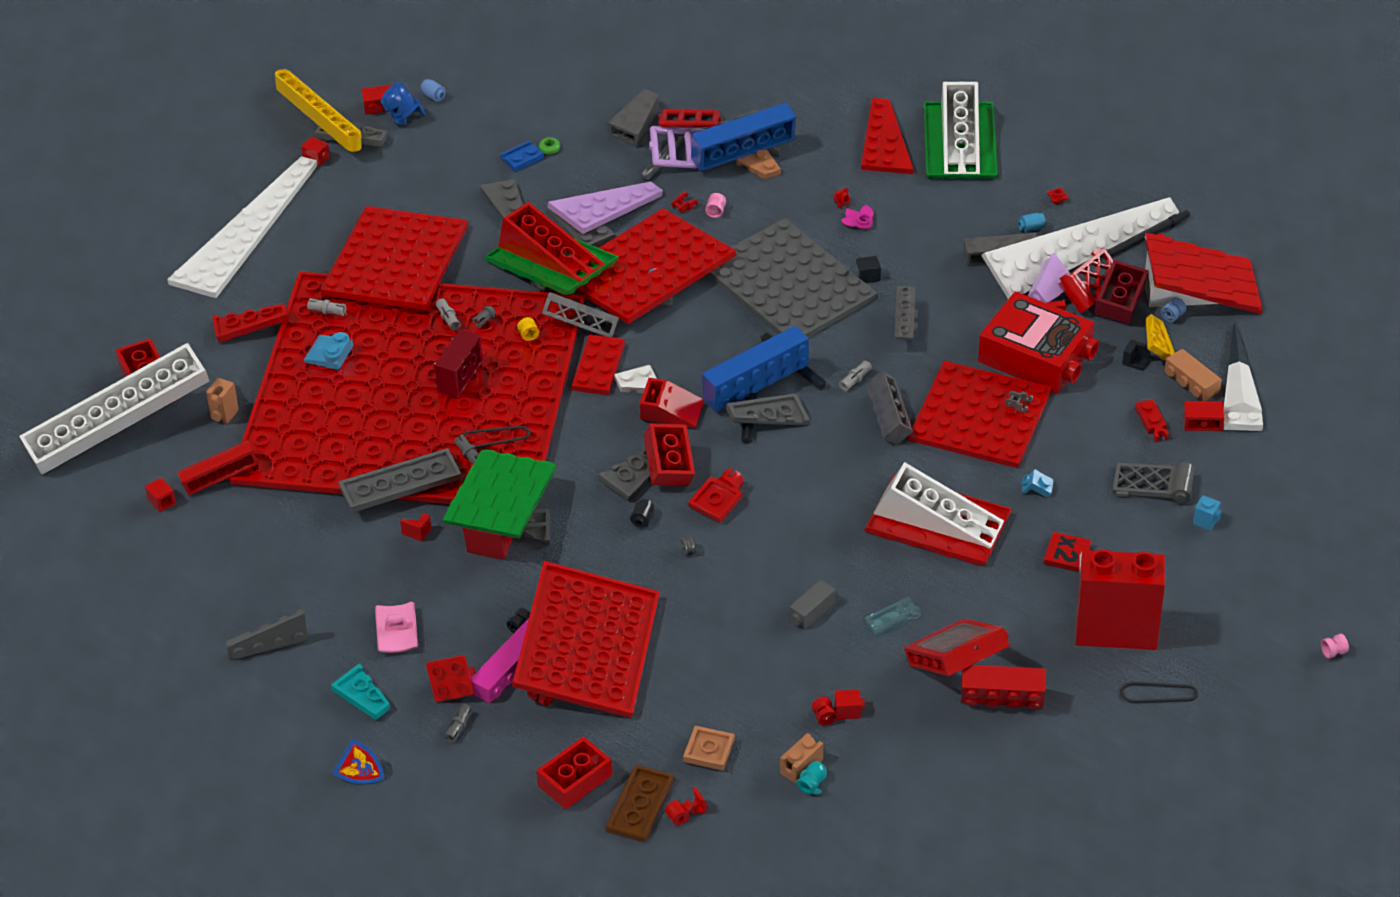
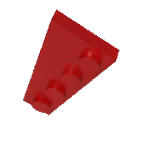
M285 304L262 307L260 311L245 310L244 314L235 315L234 312L227 313L226 317L220 318L218 315L212 316L218 343L289 320Z

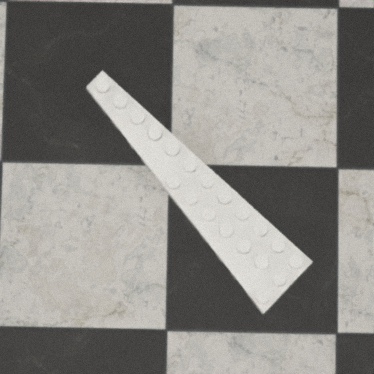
M301 156L184 265L176 270L168 278V285L217 298L315 170L317 160Z
M1169 197L992 250L981 256L1009 299L1015 291L1021 294L1030 292L1044 261L1054 253L1066 269L1070 271L1092 258L1093 255L1091 253L1098 247L1101 250L1105 248L1108 251L1168 220V217L1178 214L1179 211Z

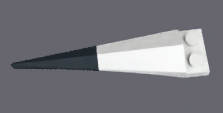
M1234 323L1224 401L1223 427L1224 430L1262 431V408L1237 324Z

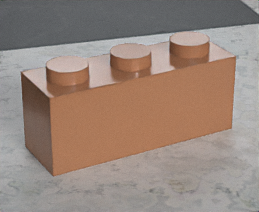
M1184 349L1166 358L1164 372L1201 401H1207L1220 393L1222 379Z

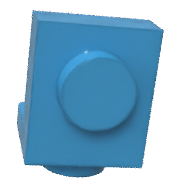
M1034 469L1029 475L1026 474L1021 482L1023 485L1022 493L1026 494L1032 489L1048 497L1052 493L1053 479Z

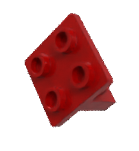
M465 655L426 663L436 702L474 694L471 677L476 671L474 666L468 667Z

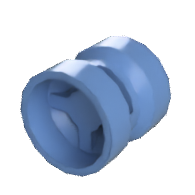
M1175 297L1169 301V304L1161 308V315L1166 321L1174 322L1180 315L1186 312V304L1182 299Z

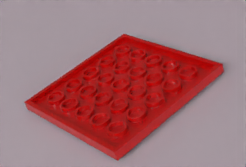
M944 360L912 427L913 432L909 434L908 441L1018 469L1050 397L1052 387ZM1010 391L1026 392L1028 398L1030 395L1033 396L1031 402H1019L1022 403V408L1028 406L1027 412L1016 411V408L1005 404V400L1010 398Z

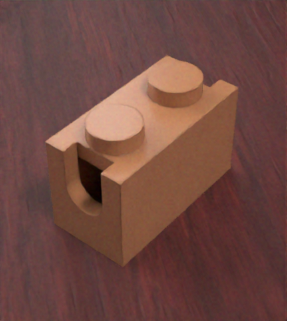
M217 378L206 392L210 417L217 422L222 420L224 424H228L239 410L235 384Z
M807 733L780 757V774L796 784L801 772L807 768L809 763L813 761L821 762L823 760V743L820 741L816 743L811 735Z

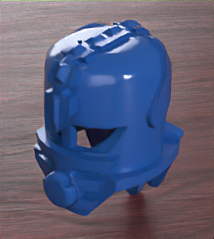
M400 82L391 85L382 96L381 104L387 112L390 111V115L393 117V122L396 125H406V117L413 111H418L423 116L427 114L421 107L422 105L419 103V100L415 99L404 84Z

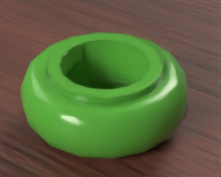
M545 138L539 143V149L544 154L552 155L559 151L560 143L555 138Z

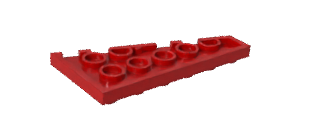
M872 98L861 170L913 174V166L890 100Z

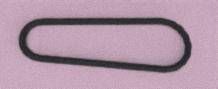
M525 426L472 430L461 435L511 429L527 430V435L524 437L475 445L476 448L524 440L529 437L530 430Z
M1128 682L1120 690L1121 696L1126 701L1132 703L1192 701L1198 696L1197 689L1187 684ZM1128 685L1186 687L1193 689L1195 695L1191 698L1133 700L1127 698L1123 691Z

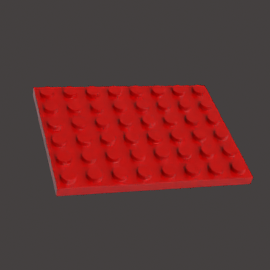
M366 206L321 287V295L427 310L468 228V220Z
M662 208L599 247V249L619 256L618 261L612 267L602 271L599 276L593 277L587 284L577 288L575 292L584 295L586 299L612 315L619 317L625 323L630 324L734 258L736 250Z
M544 561L512 687L632 718L660 591Z

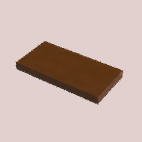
M635 765L605 827L606 832L646 843L675 780V775Z

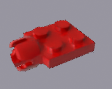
M729 468L717 479L709 477L688 502L689 508L721 523L743 497L742 492L739 491L744 485L743 476L737 470L731 476L730 474L734 469Z

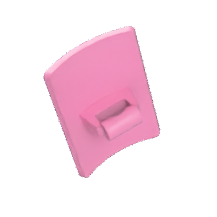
M413 602L397 606L377 605L375 607L378 651L397 653L418 647L415 604Z

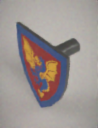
M353 737L332 772L333 775L340 779L357 784L375 783L385 779L377 756L369 747Z

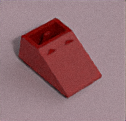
M648 377L639 403L640 420L666 424H686L687 427L696 428L704 399L668 380Z

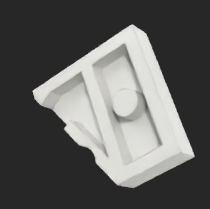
M650 365L614 374L615 381L621 392L643 393L648 377L656 378Z

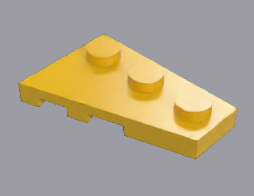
M1150 314L1146 318L1148 350L1157 354L1165 361L1175 351L1164 322Z

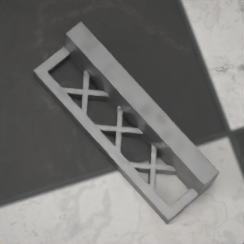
M550 292L542 314L605 337L613 336L619 317ZM549 303L558 304L561 311L556 313L548 312ZM572 309L576 311L578 317L572 320L567 319L564 311ZM586 315L593 317L595 324L590 326L584 325L582 317ZM604 321L612 324L610 332H603L599 324Z

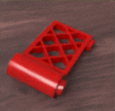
M1098 247L1091 253L1093 255L1092 258L1070 275L1067 272L1059 278L1061 282L1058 285L1079 313H1082L1096 302L1102 288L1100 286V279H1106L1113 259L1105 248L1101 250ZM1100 255L1106 260V265L1100 263ZM1089 265L1095 266V273L1089 271ZM1100 268L1106 269V276L1100 275ZM1078 273L1085 275V282L1080 280L1077 275ZM1089 276L1095 278V284L1089 283ZM1090 288L1095 289V297L1090 293Z

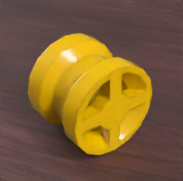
M523 318L517 325L525 341L536 339L540 333L532 318Z

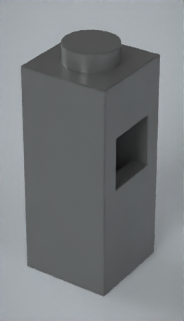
M822 580L818 581L789 607V620L794 625L805 630L836 603V589Z

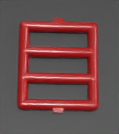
M663 109L661 115H658L660 127L711 128L721 122L719 110ZM668 116H678L677 120H667ZM685 116H695L694 121H685L684 118ZM702 116L712 117V121H701Z

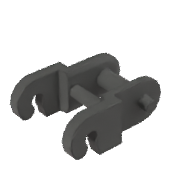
M1010 391V398L1005 400V404L1016 408V411L1025 413L1028 410V406L1022 408L1023 405L1019 402H1031L1033 396L1030 395L1028 398L1026 392Z

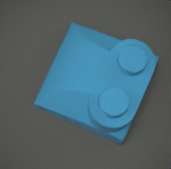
M342 332L335 333L332 336L319 335L306 355L304 362L339 370L353 347V340H350L349 336Z

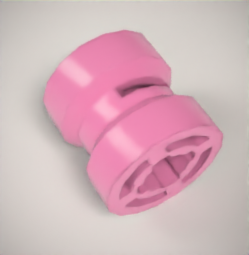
M720 193L711 194L705 208L706 214L712 218H719L726 205V198Z
M1343 634L1335 635L1332 639L1326 638L1321 640L1322 652L1328 659L1335 657L1338 653L1342 655L1349 651L1348 641Z

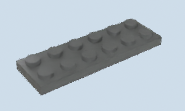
M447 448L345 479L338 483L352 513L462 479L457 464Z

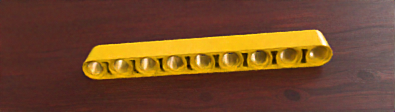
M281 69L275 72L277 91L346 150L351 152L361 150V131L290 71Z

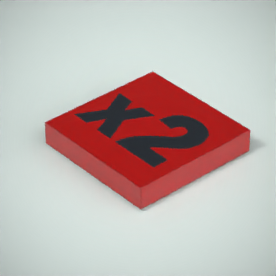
M1053 532L1043 564L1080 572V554L1082 550H1090L1092 540Z

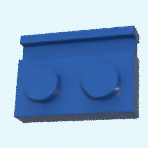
M530 140L501 153V160H504L505 164L514 172L544 159V153L535 145H532Z

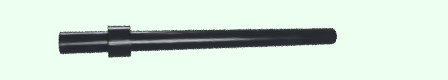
M1185 210L1178 215L1174 214L1168 217V220L1107 252L1113 257L1145 240V233L1157 234L1170 226L1174 227L1180 224V221L1190 216V212Z

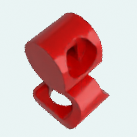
M696 787L692 789L695 796L693 803L689 800H686L685 803L674 800L666 806L665 813L674 825L678 826L687 822L690 818V812L695 815L704 814L708 810L706 800Z

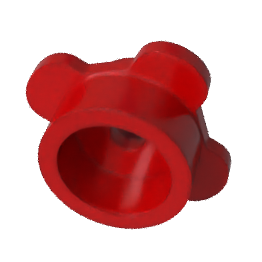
M848 188L835 192L833 199L838 208H843L845 204L850 202L851 198L848 194Z
M1056 188L1053 191L1049 190L1047 193L1051 197L1050 200L1053 204H1062L1068 199V195L1064 193L1063 188Z

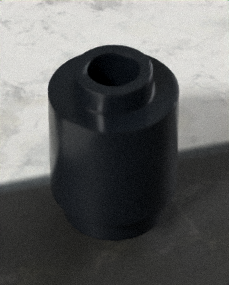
M641 499L636 503L630 517L633 525L639 528L648 526L654 513L653 503L647 499Z

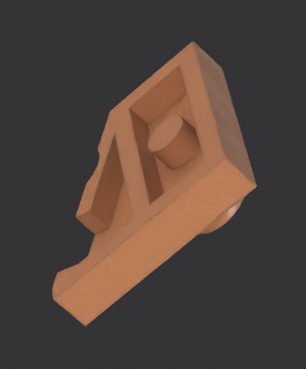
M767 149L759 150L757 153L736 160V165L740 166L742 164L748 167V171L757 174L763 179L781 175L780 167Z

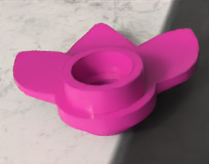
M867 205L863 206L860 212L846 209V218L841 219V222L849 227H858L863 230L869 229L873 225L872 217L874 212Z

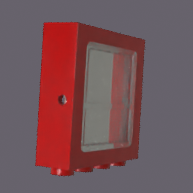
M964 618L903 648L910 666L950 676L1010 645L1008 642L1009 636L1004 627Z

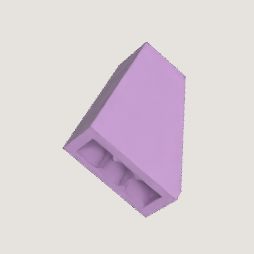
M1055 253L1044 261L1028 294L1029 297L1044 303L1051 302L1064 292L1058 285L1061 282L1059 278L1067 272L1069 273Z

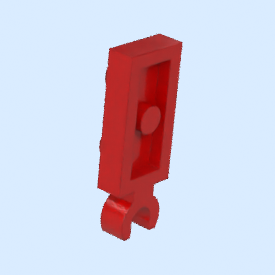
M1154 400L1135 403V410L1148 434L1154 433V441L1159 442V436H1163L1165 440H1168L1167 424Z

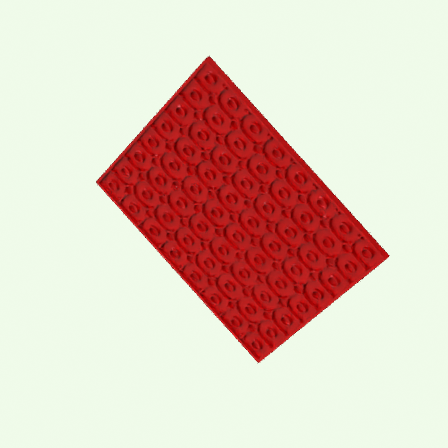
M299 271L287 306L289 320L281 323L242 442L249 440L259 464L231 476L229 480L230 484L342 494L339 488V481L448 448L461 472L462 479L401 497L397 500L451 504L473 465L469 459L464 458L462 451L454 443L455 439L459 438L464 432L525 426L530 430L528 438L477 448V453L479 454L482 450H493L497 453H508L516 457H529L536 461L547 460L579 327L542 314L549 292L440 283L427 310H419L323 296L320 289L329 274ZM553 293L580 304H585L584 295ZM310 298L322 301L330 300L334 303L346 304V312L344 316L330 313L327 315L320 311L308 310L307 304ZM439 299H445L450 308L454 309L456 312L455 316L461 323L459 329L451 330L447 322L441 318V313L436 307V302ZM552 302L549 303L547 309L551 313L561 311L558 304ZM485 306L493 307L496 311L494 319H489L480 328L475 326L479 321L473 323L472 319L481 313ZM572 309L564 311L567 319L572 320L578 317L576 311ZM529 317L535 321L540 332L536 339L525 341L522 338L517 325L523 318ZM462 329L481 335L483 363L460 396L455 398L437 392L434 364L442 356L443 350L449 346L452 337ZM342 332L346 333L350 340H353V347L339 370L304 362L306 355L319 335L332 336L335 333ZM511 429L470 433L465 435L471 445L475 446L524 437L527 435V430Z

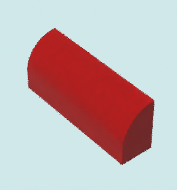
M246 440L177 472L189 496L256 466L259 462L249 440Z

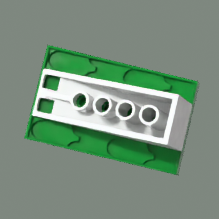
M943 82L941 102H924L926 178H997L993 102H978V82Z

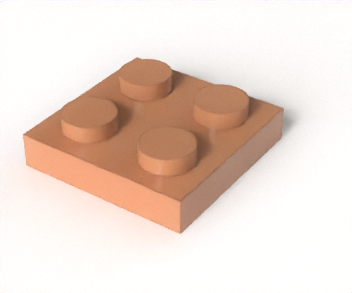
M694 726L683 756V762L724 771L735 740V734Z

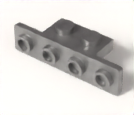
M897 286L896 340L913 341V333H917L918 322H914L918 321V310H914L915 287Z

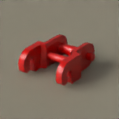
M683 192L672 201L671 206L679 208L678 211L682 213L688 209H693L694 204L698 205V200L693 199L690 202H684V197L687 198L688 193Z

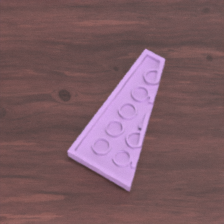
M646 182L549 201L548 208L584 234L661 197L663 190L652 182Z

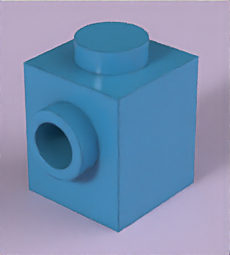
M1202 495L1195 506L1193 524L1211 531L1215 523L1221 518V502Z

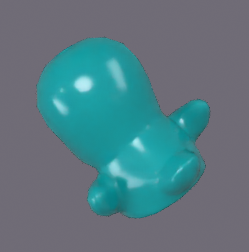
M818 761L809 763L796 781V785L801 792L808 795L821 794L822 790L817 789V787L827 776L826 767Z

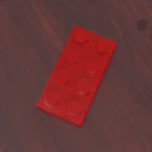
M589 334L572 383V391L609 396L615 378L614 374L617 372L625 347V339Z

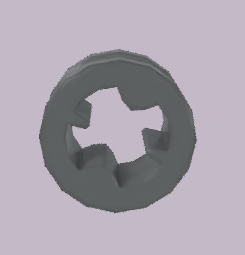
M688 536L687 539L681 538L684 554L688 555L689 552L695 553V544L692 536Z

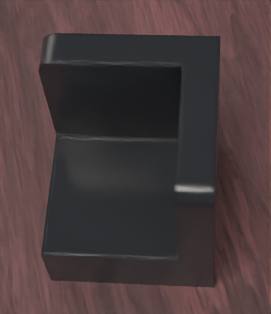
M877 255L856 259L859 279L865 283L881 281V266Z
M1130 339L1123 352L1122 365L1144 371L1150 361L1151 351L1148 350L1146 344Z

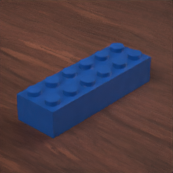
M786 102L703 131H698L692 134L691 159L701 172L757 153L759 150H766L793 141L796 116Z
M795 325L702 373L704 401L715 412L725 409L727 403L741 401L749 396V394L756 393L764 387L789 376L791 373L803 369L809 365V339Z

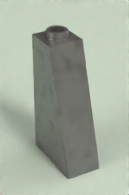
M646 89L640 92L608 122L609 136L638 148L659 109V95Z

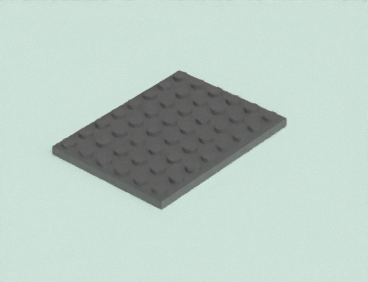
M786 218L732 246L731 248L736 250V256L707 274L777 334L796 325L809 338L878 298V293L859 279V277Z

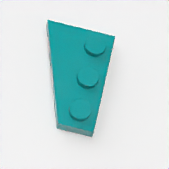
M360 663L331 684V691L374 720H377L390 710V703L381 691L373 685L372 679L369 675L365 674Z

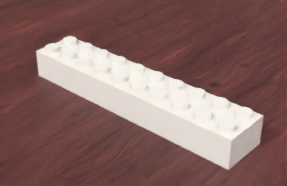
M186 343L19 437L41 475L206 384L209 382V378L189 344Z

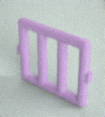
M651 126L649 150H652L653 165L697 168L691 159L692 134L706 129ZM657 133L667 134L670 160L659 159ZM674 134L685 135L687 161L676 159Z

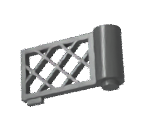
M1117 462L1113 494L1119 497H1128V495L1172 498L1177 503H1186L1191 498L1195 468L1187 462H1181L1176 466ZM1129 470L1131 472L1127 475H1123L1120 471ZM1143 471L1150 472V474L1145 477L1142 476L1140 473ZM1163 472L1170 473V475H1168L1165 478H1163L1159 474ZM1136 476L1140 480L1133 483L1129 479ZM1154 477L1159 480L1155 484L1149 482ZM1123 482L1129 485L1126 488L1118 487V485L1122 484ZM1143 483L1148 486L1146 489L1138 488ZM1162 485H1165L1168 488V491L1159 490L1157 488Z

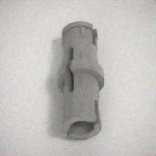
M310 298L307 304L308 310L320 311L327 315L330 313L344 316L346 312V304H338L330 300L322 301Z
M439 299L436 302V307L441 313V318L447 322L451 330L459 329L461 323L455 316L456 312L453 308H450L445 299Z
M864 360L857 368L850 370L849 375L839 382V387L847 392L855 383H859L866 373L871 371V364Z

